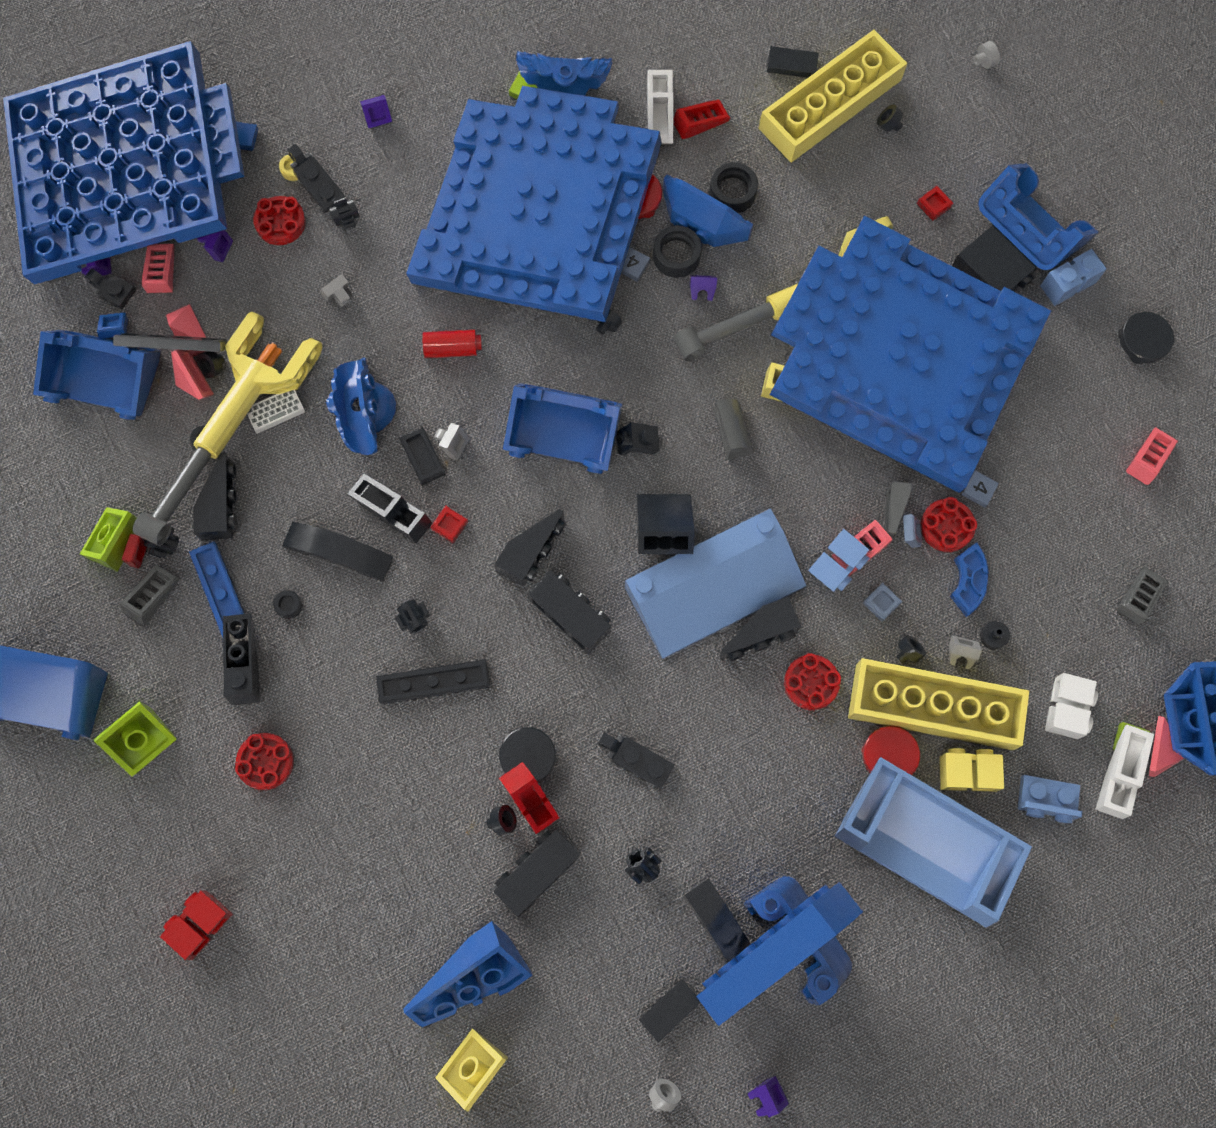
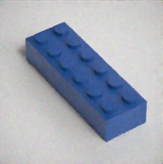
M840 882L831 889L825 884L724 965L717 973L702 984L706 989L696 997L716 1024L720 1026L840 933L863 911Z

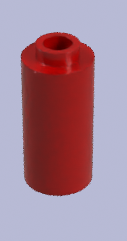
M475 329L423 332L422 334L424 358L477 356V350H482L481 334L476 335Z

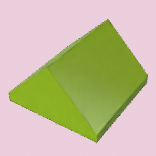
M106 507L81 550L80 555L118 572L124 562L122 556L129 536L134 534L133 525L137 518L128 511Z
M139 701L94 739V742L133 777L177 739L154 710Z

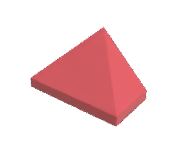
M190 304L166 315L174 336L206 338ZM189 350V352L191 353L192 357H195V356H197L198 354L204 352V351Z
M175 350L171 352L175 385L198 400L212 396L214 393L189 350Z
M1158 716L1149 770V776L1151 777L1158 776L1184 759V757L1173 751L1169 724L1165 717Z

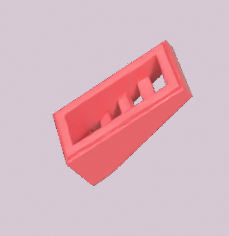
M153 244L147 246L142 275V287L146 293H173L174 244ZM154 252H166V255H154ZM154 260H165V263H154ZM164 268V271H153V269ZM153 276H163V278L153 279Z
M1155 427L1126 469V472L1142 483L1149 485L1160 472L1178 441ZM1153 440H1155L1156 442H1158V443H1160L1161 445L1165 446L1166 449H1164V448H1162L1161 446H1159L1158 444L1154 443Z
M876 520L854 536L859 542L864 539L872 548L866 554L870 558L869 560L892 542L891 536ZM870 532L878 540L880 544H878L874 540V538L869 534ZM833 554L831 556L844 569L849 566L837 555ZM855 567V569L849 574V576H851L858 569Z

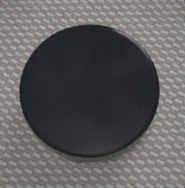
M1152 312L1134 314L1118 332L1123 350L1135 364L1153 363L1161 360L1170 352L1174 344V332L1171 325L1162 316Z
M524 727L511 732L504 739L500 747L499 760L505 774L523 762L536 781L540 782L552 772L555 765L556 752L553 742L547 734L536 728Z

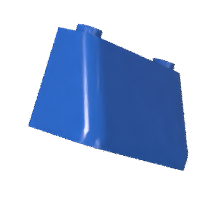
M1027 163L1008 165L979 199V210L1038 268L1042 270L1055 268L1089 243L1099 233L1090 223L1083 220L1073 222L1065 230L1030 196L1039 184L1037 173Z
M41 331L33 395L42 396L43 401L49 403H60V399H73L114 408L115 412L120 413V418L136 420V417L141 416L160 362L161 351L153 348L113 346V340L99 339L97 336L73 331Z
M518 384L513 389L503 450L509 451L510 456L525 458V454L536 453L580 462L587 466V471L602 474L603 470H609L623 404L530 384Z
M0 645V721L8 720L55 729L62 732L61 737L79 741L80 736L90 738L108 672L85 661Z
M781 877L742 904L750 916L757 913L764 920L774 921L783 915H788L809 897L794 878ZM833 937L812 954L815 962L804 969L807 974V983L801 992L810 1004L820 1006L830 999L851 973L852 962L836 937Z

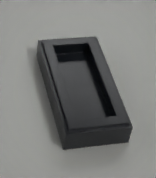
M770 46L767 72L809 78L817 72L819 53Z
M423 427L399 437L421 486L446 475Z
M680 979L638 1020L659 1043L701 1002L689 986Z

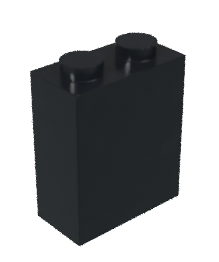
M994 225L962 250L952 264L953 267L1000 291L1006 287L1014 292L1019 287L1022 289L1026 288L1034 280L1032 274L1037 268Z
M637 494L638 554H693L695 530L691 494Z

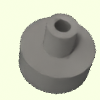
M992 41L980 45L977 50L978 55L973 57L975 65L982 64L986 69L996 66L1000 62L999 50Z
M658 1079L649 1091L652 1108L658 1112L674 1110L681 1100L680 1090L673 1082L667 1079Z

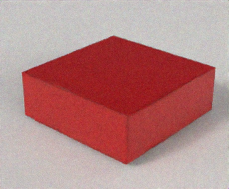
M936 186L919 198L916 204L934 221L952 208L954 203Z
M445 505L430 528L454 544L468 524V519Z
M130 534L122 556V560L126 564L138 569L141 567L147 549L141 537Z

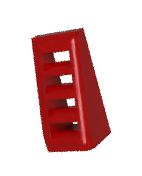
M720 99L677 109L673 118V124L683 140L729 122L730 116ZM711 110H714L715 114L717 115L716 117H714Z

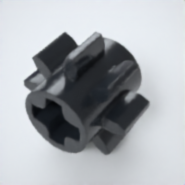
M344 196L333 199L334 206L328 209L335 225L339 226L342 224L345 230L356 226L354 219L359 218L360 215L353 199L346 201Z
M171 528L170 536L161 546L144 539V546L150 548L148 554L158 558H165L166 554L172 555L179 543V537L173 535L175 528Z
M413 599L397 608L399 615L395 617V620L402 631L408 629L410 634H413L428 625L426 618L431 615L423 602L417 604Z
M646 847L644 851L637 848L628 855L626 861L628 867L625 869V872L638 885L642 881L650 883L658 877L660 873L658 864L662 860L649 847Z

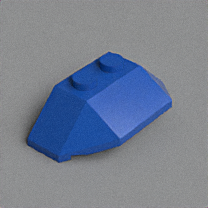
M666 174L663 182V195L670 222L674 226L688 227L697 234L701 243L709 244L712 247L749 240L753 229L751 222L745 221L733 209L689 183Z
M1216 661L1193 662L1164 693V701L1173 751L1212 776L1216 775Z

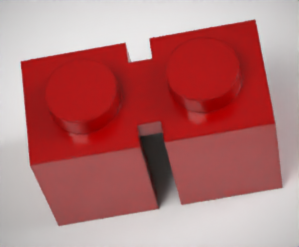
M523 762L499 778L535 834L560 818L540 785Z
M201 890L199 893L194 892L184 903L185 909L180 916H172L163 927L165 931L161 934L160 938L184 960H193L211 940L202 930L207 934L212 933L215 935L233 915L208 891ZM191 920H193L202 930H200Z

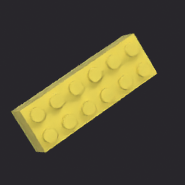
M872 30L762 111L758 129L792 163L902 80L907 62L875 30Z
M862 658L855 668L848 718L1015 750L1023 746L1029 690Z

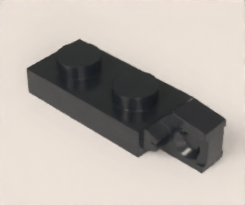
M296 144L287 149L289 157L293 160L290 166L293 169L294 175L324 213L329 211L328 208L334 206L333 199L340 196L345 198V195L314 156L312 157L309 152L304 155Z
M604 732L598 741L599 745L609 750L607 757L612 759L613 763L659 790L662 789L675 766L670 761L621 734L615 739Z

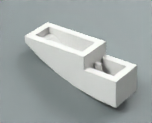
M648 70L647 127L651 130L660 131L662 144H673V70Z
M1129 725L1124 727L1108 766L1096 810L1121 819L1132 815L1137 789L1143 785L1154 734Z

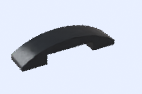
M292 522L282 545L283 548L308 556L310 554L356 570L358 574L384 582L393 560V556L367 544L322 528L298 522Z

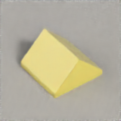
M472 1029L435 1078L464 1110L469 1111L508 1057Z

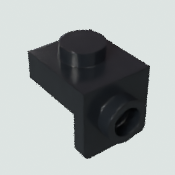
M630 422L619 429L616 437L619 455L625 456L631 451L653 455L660 451L658 426Z

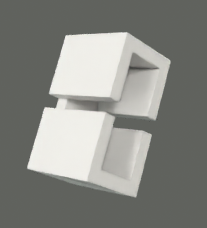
M1066 673L1056 677L1050 701L1056 703V707H1049L1045 731L1074 739L1082 738L1087 733H1090L1093 726V718L1090 717V706L1094 707L1098 699V691L1095 690L1097 682Z

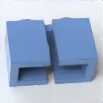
M1090 249L1074 258L1071 263L1067 262L1049 272L1040 287L1053 305L1056 306L1074 296L1076 292L1079 293L1097 283L1106 271V267L1093 249Z
M845 529L839 533L828 546V549L849 566L844 569L823 552L808 570L833 592L837 589L843 591L852 580L849 574L855 567L860 571L870 559L866 555L869 549Z

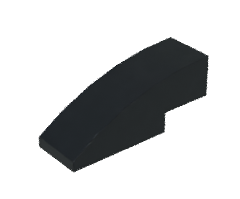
M363 474L347 493L349 497L374 516L416 544L432 525V521L424 512L412 506L402 496L366 474Z
M709 878L683 896L727 963L751 945Z

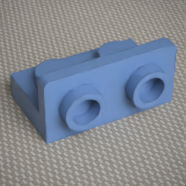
M1023 775L1020 782L1018 810L1027 811L1026 815L1030 817L1044 818L1045 814L1055 816L1054 820L1057 822L1072 823V820L1082 818V811H1078L1080 785Z

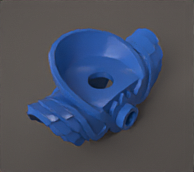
M517 51L516 54L520 74L528 85H536L540 89L585 96L589 89L597 90L605 82L612 66V58L595 59L592 61V57L579 59L554 58L537 53L536 56L535 54Z
M363 357L357 361L341 364L333 370L334 378L331 379L333 392L327 398L326 404L329 412L334 413L336 416V426L345 446L354 453L372 455L378 451L376 433L383 430L392 421L396 411V401L393 393L386 386L375 382L373 376L369 374L366 358ZM359 398L361 410L356 412L353 410L352 405Z

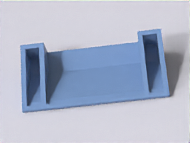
M771 508L695 545L693 554H677L625 580V590L662 659L757 612L763 605L783 599L806 587L784 531Z
M881 757L866 779L834 836L984 927L999 921L1032 848L1029 844Z

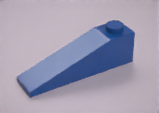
M491 921L461 945L403 1009L404 1014L419 1026L424 1027L454 1015L459 1007L469 1003H473L474 1006L483 1003L482 998L496 992L499 993V996L510 992L531 977L532 972L509 936Z

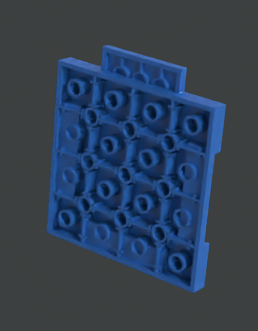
M191 41L3 98L23 276L34 285L82 271L81 265L170 239H175L178 243L227 229L220 184L245 177L231 90L227 83L205 89L200 52Z
M522 86L515 107L468 99L453 140L455 150L427 229L421 230L406 272L411 284L606 322L662 144L660 131L615 124L619 105L618 101L527 86Z
M864 215L842 257L818 246L771 335L793 346L794 349L770 395L960 493L968 485L988 443L987 439L1026 358L1031 354L1051 310L1006 287L1000 291L909 245L910 238Z

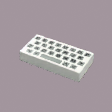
M292 390L276 394L253 404L247 415L256 434L305 413V410L296 391Z

